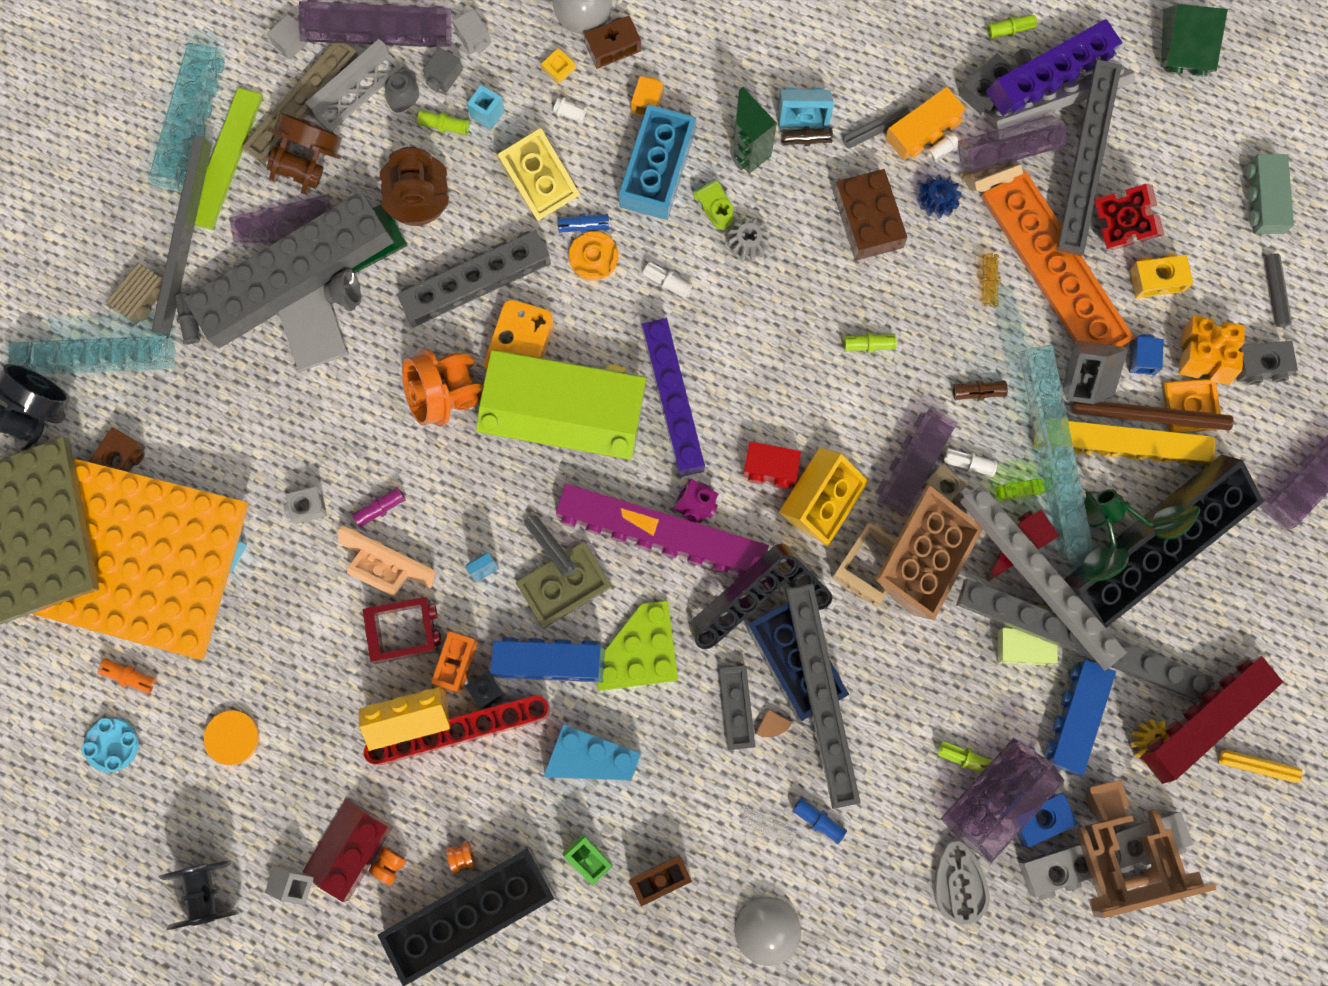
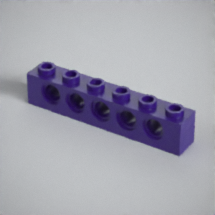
M1104 19L998 78L986 93L1002 116L1011 111L1016 114L1027 106V102L1031 101L1033 104L1044 97L1045 92L1048 90L1050 93H1053L1063 85L1064 81L1067 80L1070 83L1082 74V71L1085 70L1088 73L1093 70L1097 59L1103 61L1112 59L1117 54L1115 50L1123 42L1108 20Z

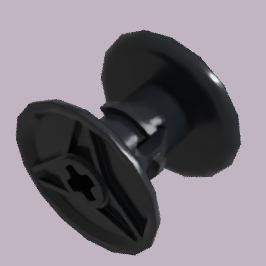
M231 860L193 866L159 875L161 880L182 879L184 896L181 897V901H185L187 920L169 924L166 931L190 925L205 924L216 919L239 914L237 910L217 913L214 898L217 889H213L211 871L229 866Z

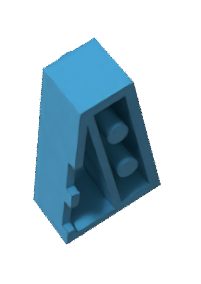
M563 724L543 777L632 781L641 753Z

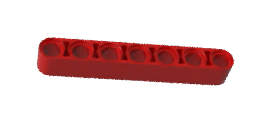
M531 696L449 719L450 729L437 732L438 740L434 745L429 746L425 741L426 736L410 740L411 748L406 753L400 751L399 743L383 747L384 756L380 760H375L372 755L373 750L369 751L367 745H365L363 750L364 757L370 764L385 765L545 720L549 716L550 705L541 696ZM535 702H542L545 708L544 712L540 716H533L530 712L531 705ZM509 709H516L518 712L517 720L514 723H506L504 719L505 712ZM483 716H489L491 719V726L486 731H481L478 727V721ZM457 723H462L465 728V732L460 738H454L452 735V728Z

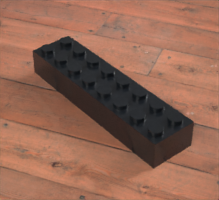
M1221 454L1143 516L1148 521L1154 522V515L1162 509L1173 506H1198L1200 513L1192 527L1185 534L1173 539H1161L1155 535V528L1151 529L1138 520L1116 537L1117 549L1124 548L1129 553L1128 563L1119 574L1106 580L1090 581L1086 578L1082 564L1064 578L1065 582L1105 628L1110 626L1264 503L1244 461ZM1110 542L1108 545H1106L1105 547H1109V548H1110V547H1111V542Z

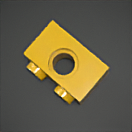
M1176 253L1164 255L1159 259L1144 257L1138 259L1130 269L1136 298L1186 292L1194 284L1187 255L1177 256ZM1156 271L1161 272L1164 278L1159 277Z

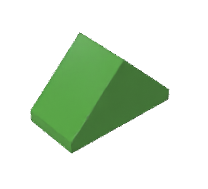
M582 834L562 853L564 858L592 886L613 867L585 834Z

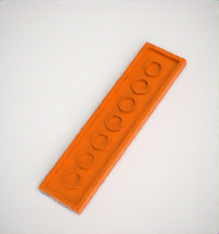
M1024 171L1022 175L1014 177L1013 181L1001 183L982 194V200L1074 342L1077 340L1123 347L1135 339L1083 257L1056 251L1061 223L1027 171Z

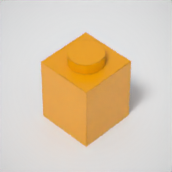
M640 76L631 101L632 113L644 116L647 105L659 107L664 94V82H660L654 77L645 78Z

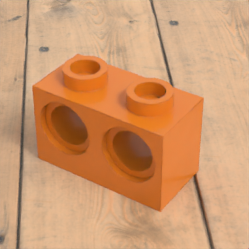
M449 631L431 684L462 694L479 643L475 639Z

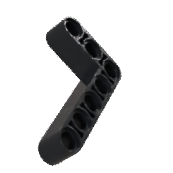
M777 544L690 622L689 629L699 648L710 649L785 582L791 588L813 584L815 593L820 591L816 595L819 610H823L831 604L832 594L824 581L789 546ZM784 558H788L785 562L780 563ZM768 576L766 579L760 581L761 578ZM748 594L746 597L740 599L741 596Z

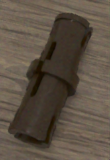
M804 126V129H782L781 131L782 146L804 144L806 147L810 146V144L833 142V139H831L833 138L832 127L810 128V126Z

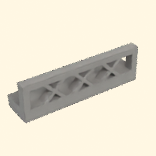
M378 39L306 101L305 104L310 113L331 132L388 82L390 76L399 73L403 67L389 54L386 45ZM385 60L394 66L388 73H378L379 65ZM364 78H374V85L370 89H360V82ZM346 94H356V101L352 105H342V97ZM327 110H338L337 118L330 124L322 117Z

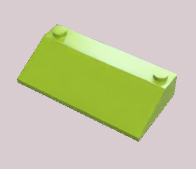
M492 349L479 406L476 432L632 460L637 443L647 377Z

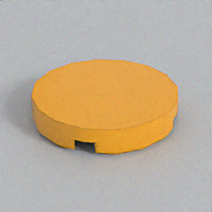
M600 231L584 233V235L574 239L569 248V262L572 270L579 277L587 280H600L608 277L618 264L619 250L617 245L609 235Z
M236 710L224 711L214 716L207 724L204 732V747L208 755L215 762L224 765H238L245 762L253 755L260 741L259 728L255 720L246 713Z

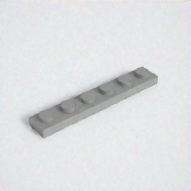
M1123 65L1117 88L1135 82V73ZM1092 73L1084 79L1064 83L1063 86L1053 93H1050L1048 90L1045 92L1044 97L1033 104L1031 101L1027 102V106L1016 114L1011 111L1002 116L999 110L995 108V110L986 113L987 121L995 129L1001 130L1086 100Z

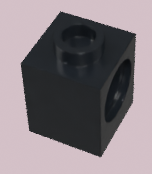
M486 671L465 685L481 710L488 708L506 696L490 671Z

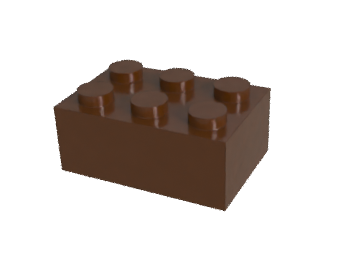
M885 169L836 181L833 195L855 261L904 248L908 237Z

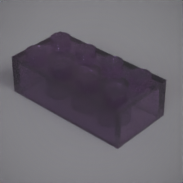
M1013 738L940 819L953 835L989 863H992L1065 780L1052 762Z

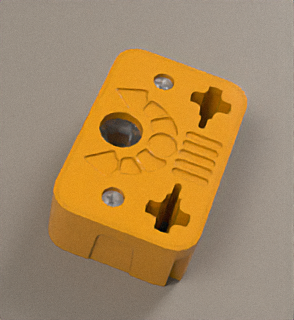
M515 300L507 301L501 310L484 359L486 372L492 349L544 358L554 329L551 312ZM540 321H544V324H541L539 328L536 329L535 324H539ZM508 337H511L512 342L503 344L502 340H507Z

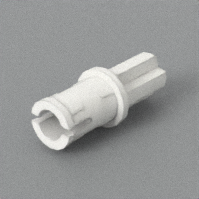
M651 262L643 270L645 277L661 285L663 290L666 288L683 299H686L692 289V284L676 277L673 271L667 272Z
M947 449L943 457L945 464L966 469L967 473L973 471L993 477L997 469V461L975 456L973 452L967 454Z

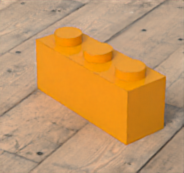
M945 87L888 128L885 139L903 160L909 156L915 158L924 150L923 146L929 142L934 144L939 141L944 135L943 132L948 128L951 130L957 128L963 121L962 117L966 108L950 89Z

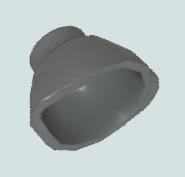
M401 71L393 74L385 85L384 96L394 112L405 111L412 107L419 98L416 77L410 71Z
M351 268L341 271L331 279L330 283L324 285V295L330 304L337 303L344 306L347 311H353L361 303L360 284Z

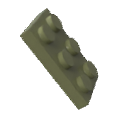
M585 542L566 552L576 566V571L572 576L564 577L551 561L516 582L543 629L612 588Z

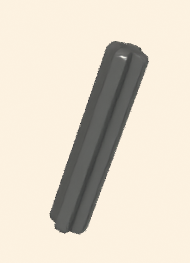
M907 106L893 110L844 134L843 143L846 148L850 149L888 130V128L911 112Z
M1278 253L1269 254L1265 257V265L1275 324L1277 327H1287L1292 323L1281 256Z
M529 515L524 521L525 527L564 577L572 576L576 571L575 564L536 515Z

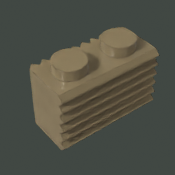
M138 262L105 302L137 325L140 321L148 318L151 312L150 308L158 301L162 278Z

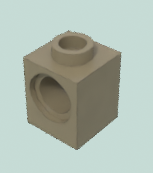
M943 464L922 485V488L925 489L926 485H930L956 505L965 496L961 491L967 485ZM941 483H946L951 487L950 494H945L941 491Z

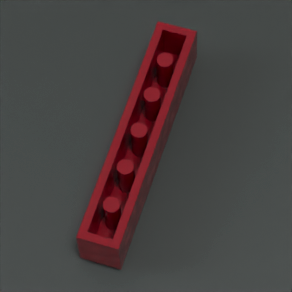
M1263 656L1252 660L1247 657L1235 666L1237 671L1234 674L1229 673L1218 681L1220 686L1216 690L1213 688L1200 697L1202 702L1198 706L1195 704L1182 713L1184 718L1180 722L1177 720L1164 729L1166 734L1162 738L1157 737L1146 745L1148 750L1141 756V759L1162 784L1177 780L1283 683V680Z

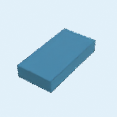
M489 553L483 554L465 566L476 583L499 569Z

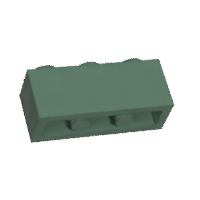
M1257 154L1246 167V177L1250 179L1251 185L1247 197L1248 201L1252 202L1249 223L1251 226H1254V234H1285L1294 226L1288 154Z

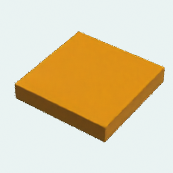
M1209 379L1164 382L1162 384L1166 408L1221 414L1216 382L1209 381ZM1168 424L1169 432L1175 433L1218 430Z

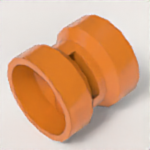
M384 846L379 853V860L373 863L368 871L380 881L392 885L397 878V871L404 867L407 859Z

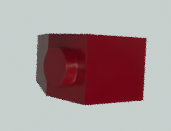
M1042 509L1035 514L1030 510L1017 518L1020 522L1017 526L1038 550L1059 537V534ZM1002 551L999 552L986 575L988 581L1014 566Z

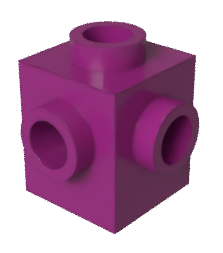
M690 479L681 488L673 510L683 514L687 520L700 524L707 517L712 518L716 512L718 504L715 502L719 493L713 491L707 484Z

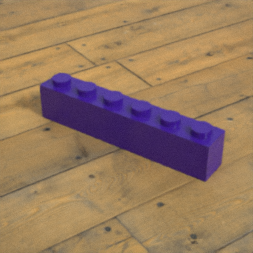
M663 318L642 323V334L678 476L680 478L704 472L705 463L668 319Z

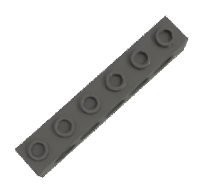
M537 230L532 232L526 231L511 242H502L487 253H478L471 260L463 264L457 263L450 266L446 272L439 275H430L420 284L406 286L396 295L410 324L414 328L550 265V256ZM517 253L526 254L522 259L514 258ZM495 263L503 264L498 270L491 269ZM472 274L480 275L477 280H468V277ZM448 285H456V288L453 291H445V288ZM424 296H433L431 301L426 303L421 302Z

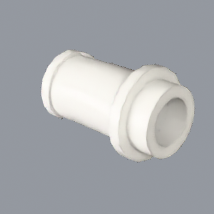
M563 97V99L558 98L556 100L553 112L557 113L558 117L562 115L582 123L587 108L570 103Z
M953 133L945 134L942 140L928 148L926 152L930 159L936 163L949 152H955L960 143Z

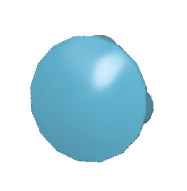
M103 718L88 730L81 753L95 769L103 772H118L126 768L135 759L139 749V737L134 727L127 721L119 718Z

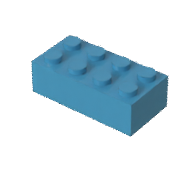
M647 105L619 192V205L621 208L668 220L696 132V117Z

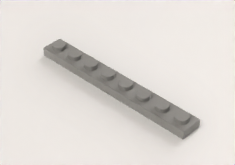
M982 485L961 500L960 503L1104 671L1127 653Z

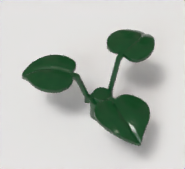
M1108 489L1101 493L1085 491L1086 498L1081 509L1084 523L1090 527H1098L1106 523L1111 540L1110 548L1100 547L1086 557L1083 570L1087 580H1106L1116 576L1126 567L1129 553L1124 548L1117 549L1112 522H1118L1124 518L1126 510L1149 528H1155L1154 532L1158 538L1173 539L1185 534L1192 527L1200 513V508L1191 505L1168 507L1157 512L1153 517L1154 522H1150L1130 507L1127 501L1124 502L1123 497L1113 489Z

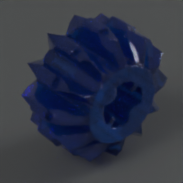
M941 174L937 175L936 179L930 176L927 178L926 183L921 184L919 188L921 193L918 194L917 200L922 202L921 210L929 208L928 217L933 212H936L938 219L942 218L943 213L949 217L953 209L958 208L960 204L958 200H960L962 195L960 191H957L958 183H950V176L946 180L942 179Z

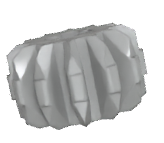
M746 218L742 220V224L735 222L733 224L734 230H729L728 232L730 239L727 243L728 247L733 248V256L741 253L740 259L744 261L746 255H749L752 262L755 261L756 255L762 258L765 253L764 250L769 249L770 242L767 241L770 239V233L765 231V223L757 226L756 218L752 220V223H748Z

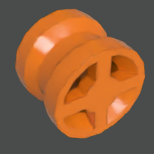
M469 841L462 843L461 847L458 848L453 846L446 848L448 862L453 875L459 874L465 868L469 870L476 868L475 858Z

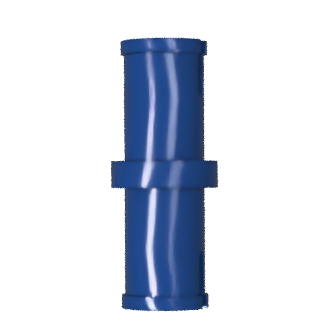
M580 213V216L558 217L559 233L581 231L584 234L587 231L609 230L608 223H599L609 221L608 214L586 216L585 213Z
M802 797L792 809L794 814H797L812 825L811 829L814 831L819 830L837 845L842 841L847 832V829L830 819L827 812L824 810L819 811Z

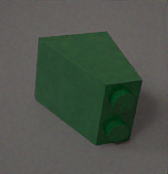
M1175 4L1164 9L1161 68H1168L1167 73L1183 74V70L1192 71V76L1207 77L1208 73L1217 71L1228 9Z

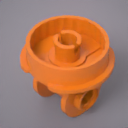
M422 349L418 352L417 356L406 358L403 361L402 382L405 397L413 417L420 425L434 423L439 427L445 426L450 418V409L465 410L479 403L484 385L474 384L470 378L469 369L475 363L472 355L452 353L442 357L437 362L432 351Z

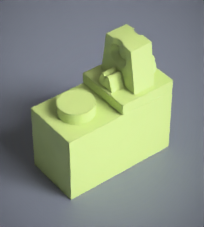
M1036 605L1040 608L1048 610L1047 605ZM1005 625V628L998 630V663L1052 666L1058 663L1057 645Z

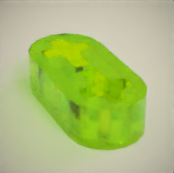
M1044 479L1008 483L994 488L998 502L1046 493Z

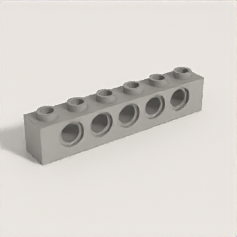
M1171 812L1160 816L1164 828L1171 829L1179 855L1186 852L1185 847L1194 845L1181 812ZM1149 820L1115 831L1120 850L1114 852L1121 873L1134 870L1133 865L1143 862L1144 865L1150 864L1141 839L1142 836L1154 834ZM1131 840L1137 846L1136 853L1132 856L1127 851V845ZM1080 843L1019 862L1030 896H1038L1039 900L1055 896V890L1065 888L1066 891L1082 887L1081 882L1089 879L1093 883ZM1079 857L1085 862V868L1081 873L1075 869V861ZM1052 866H1056L1059 870V877L1056 881H1051L1048 875L1049 869Z

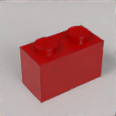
M749 441L743 477L748 478L747 481L750 483L763 484V481L773 482L774 487L789 489V486H794L796 483L801 451Z

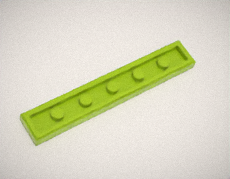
M237 88L207 167L195 226L214 230L244 149L242 146L247 142L263 96L260 93Z

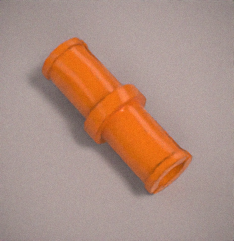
M107 658L100 664V667H103V669L98 668L97 672L98 675L118 681L120 686H130L146 694L151 693L153 689L151 684H155L157 680L154 677L135 671V667L130 665L125 667Z

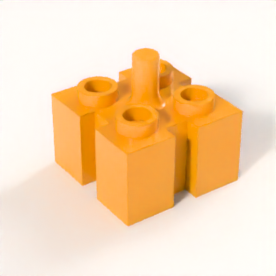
M1193 315L1182 332L1181 348L1185 350L1180 356L1178 374L1198 379L1202 374L1209 375V381L1230 385L1242 371L1243 352L1238 350L1244 344L1245 326L1225 321L1221 326L1214 324V319Z

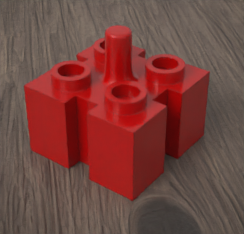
M1142 184L1126 189L1125 197L1121 194L1113 193L1095 199L1099 219L1106 220L1108 225L1107 228L1102 229L1106 249L1115 250L1133 245L1134 237H1137L1139 241H1147L1164 236L1160 215L1153 214L1151 207L1157 206L1153 185Z

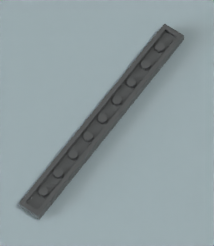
M971 579L963 581L957 606L1096 661L1055 613ZM1115 638L1127 653L1113 664L1112 668L1200 703L1202 702L1200 697L1210 690L1213 680L1212 676Z

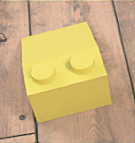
M541 128L536 129L495 154L537 221L580 195Z

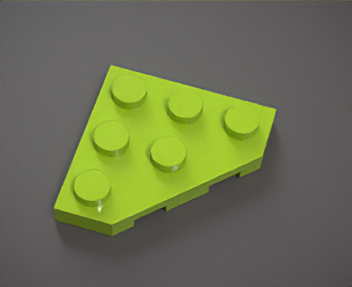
M668 601L641 604L607 647L604 658L603 683L597 682L598 691L678 681Z

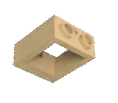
M869 522L832 579L877 608L888 592L883 587L878 591L846 570L867 536L889 550H892L898 537L895 539L887 534L888 530L878 523L873 525Z

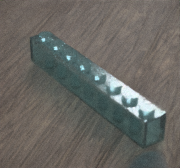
M1053 344L1026 349L1019 352L1053 527L1059 534L1056 542L1060 559L1070 561L1085 558L1094 549Z

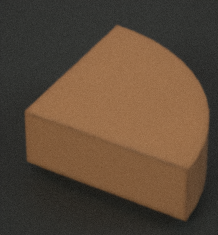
M768 710L756 735L761 737L778 736L784 733L791 726L792 722Z

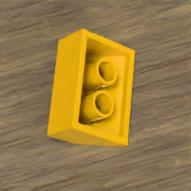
M819 447L778 513L793 526L824 545L829 546L869 481L841 453Z
M441 687L427 689L419 693L359 708V728L369 751L450 729L446 690Z

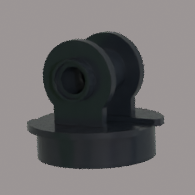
M6 364L0 371V433L9 434L14 437L15 446L18 449L27 450L40 439L44 430V421L53 424H59L66 418L64 409L69 402V396L63 389L46 377L18 365Z

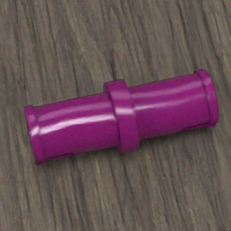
M395 487V489L377 499L375 497L371 499L370 504L352 513V517L356 524L362 528L379 516L384 517L387 515L386 512L406 501L401 490Z

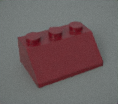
M346 799L302 872L314 877L313 883L341 902L349 901L393 826Z

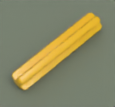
M1221 750L1219 754V763L1222 765L1294 783L1300 782L1302 779L1303 771L1298 767L1230 750Z

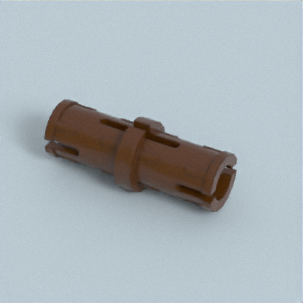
M977 380L976 383L953 384L955 401L976 398L977 401H983L985 398L1007 397L1008 395L1006 380L997 382Z

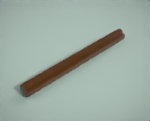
M1104 401L1095 404L1073 402L1072 413L1079 415L1227 431L1232 430L1234 424L1233 416L1226 414Z

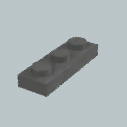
M745 665L719 668L728 751L755 748L747 667Z

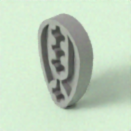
M951 841L947 843L938 860L935 872V902L941 914L948 920L958 924H971L981 919L989 907L990 894L987 880L975 855L963 842ZM956 845L958 850L963 851V856L959 857V869L957 868L955 858L949 856V852L954 851V846ZM958 874H961L962 878L967 879V884L963 885V891L969 893V898L965 899V906L971 908V913L967 914L966 919H963L962 915L957 914V909H960L962 904L961 901L955 899V895H958L960 890L958 886L953 885V880L958 879Z

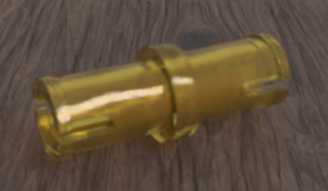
M988 253L982 256L983 276L980 278V284L983 285L982 306L987 307V304H989V307L999 306L998 285L1001 283V277L998 276L999 255L994 254L993 257V253Z

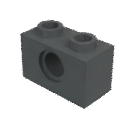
M1293 341L1242 345L1238 350L1243 352L1242 371L1237 376V382L1246 381L1247 385L1262 383L1263 379H1272L1274 383L1289 380V376L1298 371ZM1261 360L1268 364V368L1262 365Z

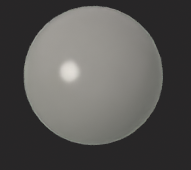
M553 0V8L558 21L565 28L575 33L584 34L595 27H601L605 24L611 13L612 0Z
M761 897L749 902L740 911L735 923V938L739 949L749 960L759 965L773 966L785 962L795 953L801 939V925L796 912L786 902L774 897Z

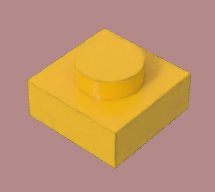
M558 48L541 63V68L555 82L560 84L576 69V63Z

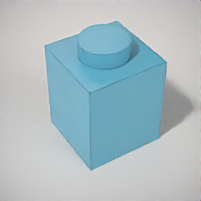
M482 85L479 86L467 103L470 118L489 130H492L505 112L502 97Z

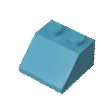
M787 88L780 90L779 128L829 127L834 107L831 90H823L822 88H813L811 90Z

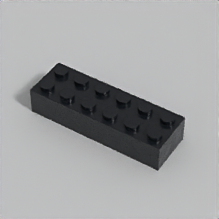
M530 847L386 929L377 936L402 986H406L549 903L557 896Z

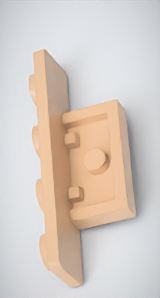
M343 525L339 528L338 543L358 553L349 565L347 574L394 597L407 578L429 588L433 586L435 570L431 569L429 565L419 563L400 551L396 552L384 546L378 540H372L361 535L355 529H349Z

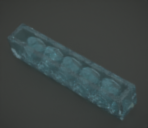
M187 43L148 179L155 188L182 193L194 136L200 135L205 137V120L212 113L211 99L218 92L217 78L219 73L224 71L225 62L216 47ZM180 161L176 166H172L175 162Z
M167 336L9 342L8 364L30 369L40 375L175 369L176 344Z

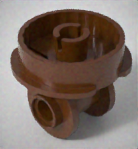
M278 112L274 126L267 127L268 131L283 137L280 147H274L267 163V170L271 171L269 181L276 183L279 176L287 179L292 177L294 182L302 184L301 194L307 196L310 189H316L321 180L324 167L320 165L323 154L337 159L342 157L341 154L337 153L342 137L322 129L320 125ZM293 141L315 150L312 160L310 161L288 152L291 142Z
M404 147L392 152L388 157V162L381 169L379 176L382 181V209L389 216L405 225L421 226L431 223L443 213L449 204V191L445 178L447 176L446 167L438 159L432 157L430 153L416 147Z

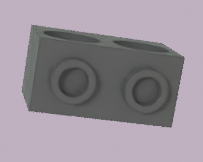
M997 53L963 85L959 96L980 115L987 109L992 111L996 106L986 91L997 80L995 76L1002 77L1015 70V68ZM978 92H982L986 96H981L978 94Z

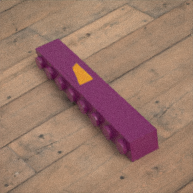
M565 484L556 511L557 518L561 519L560 523L566 526L575 527L576 524L586 526L585 530L592 534L600 535L601 531L611 534L610 538L618 542L626 543L627 539L637 542L636 546L645 550H651L652 547L662 550L661 554L676 558L677 555L687 557V562L694 565L702 566L704 562L713 565L712 569L720 573L727 574L728 570L738 573V578L767 553L769 545L569 484Z

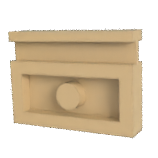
M1004 156L960 173L962 183H966V186L977 192H984L991 189V186L995 184L1013 181L1014 177L1022 175L1023 171L1020 163L1012 159L1007 160V157Z

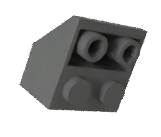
M1075 340L1063 382L1066 400L1095 404L1114 397L1128 348Z

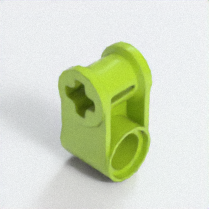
M716 179L693 191L695 200H699L703 206L701 208L702 211L706 213L716 228L725 230L732 226L734 222V207Z

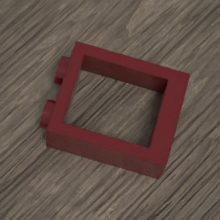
M427 597L362 609L369 658L373 664L437 653L438 645H442L440 630L435 629L433 619L438 618L436 605L431 603ZM421 607L427 644L384 652L378 615Z

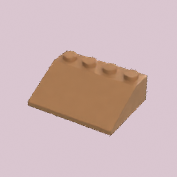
M926 485L876 580L899 605L914 616L935 620L983 529L976 521L933 487Z

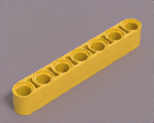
M1039 419L1035 421V449L1047 447L1048 450L1065 452L1066 449L1074 450V453L1091 455V452L1100 453V456L1107 457L1122 455L1126 456V459L1143 460V458H1149L1154 462L1169 463V461H1177L1178 464L1195 466V463L1204 464V467L1216 459V438L1211 436L1054 419Z

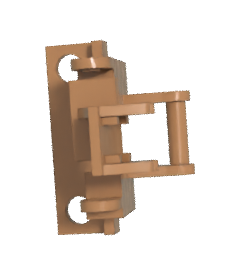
M1122 780L1088 788L1085 796L1086 801L1089 803L1090 813L1098 818V823L1078 828L1077 835L1098 897L1088 899L1094 917L1107 918L1217 890L1215 884L1203 883L1199 871L1186 874L1171 829L1164 828L1160 814L1156 809L1148 811V818L1154 834L1141 837L1151 867L1144 870L1143 874L1123 878L1114 852L1120 850L1113 826L1131 822L1134 819L1132 815L1126 816L1124 808L1130 807ZM1147 885V886H1144V887H1140V888H1136V889H1132V890H1128V891H1127V889H1131V888H1135V887Z

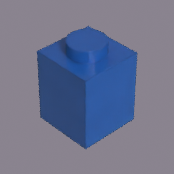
M1151 334L1137 336L1130 344L1129 373L1156 375L1162 370L1164 339L1155 338Z

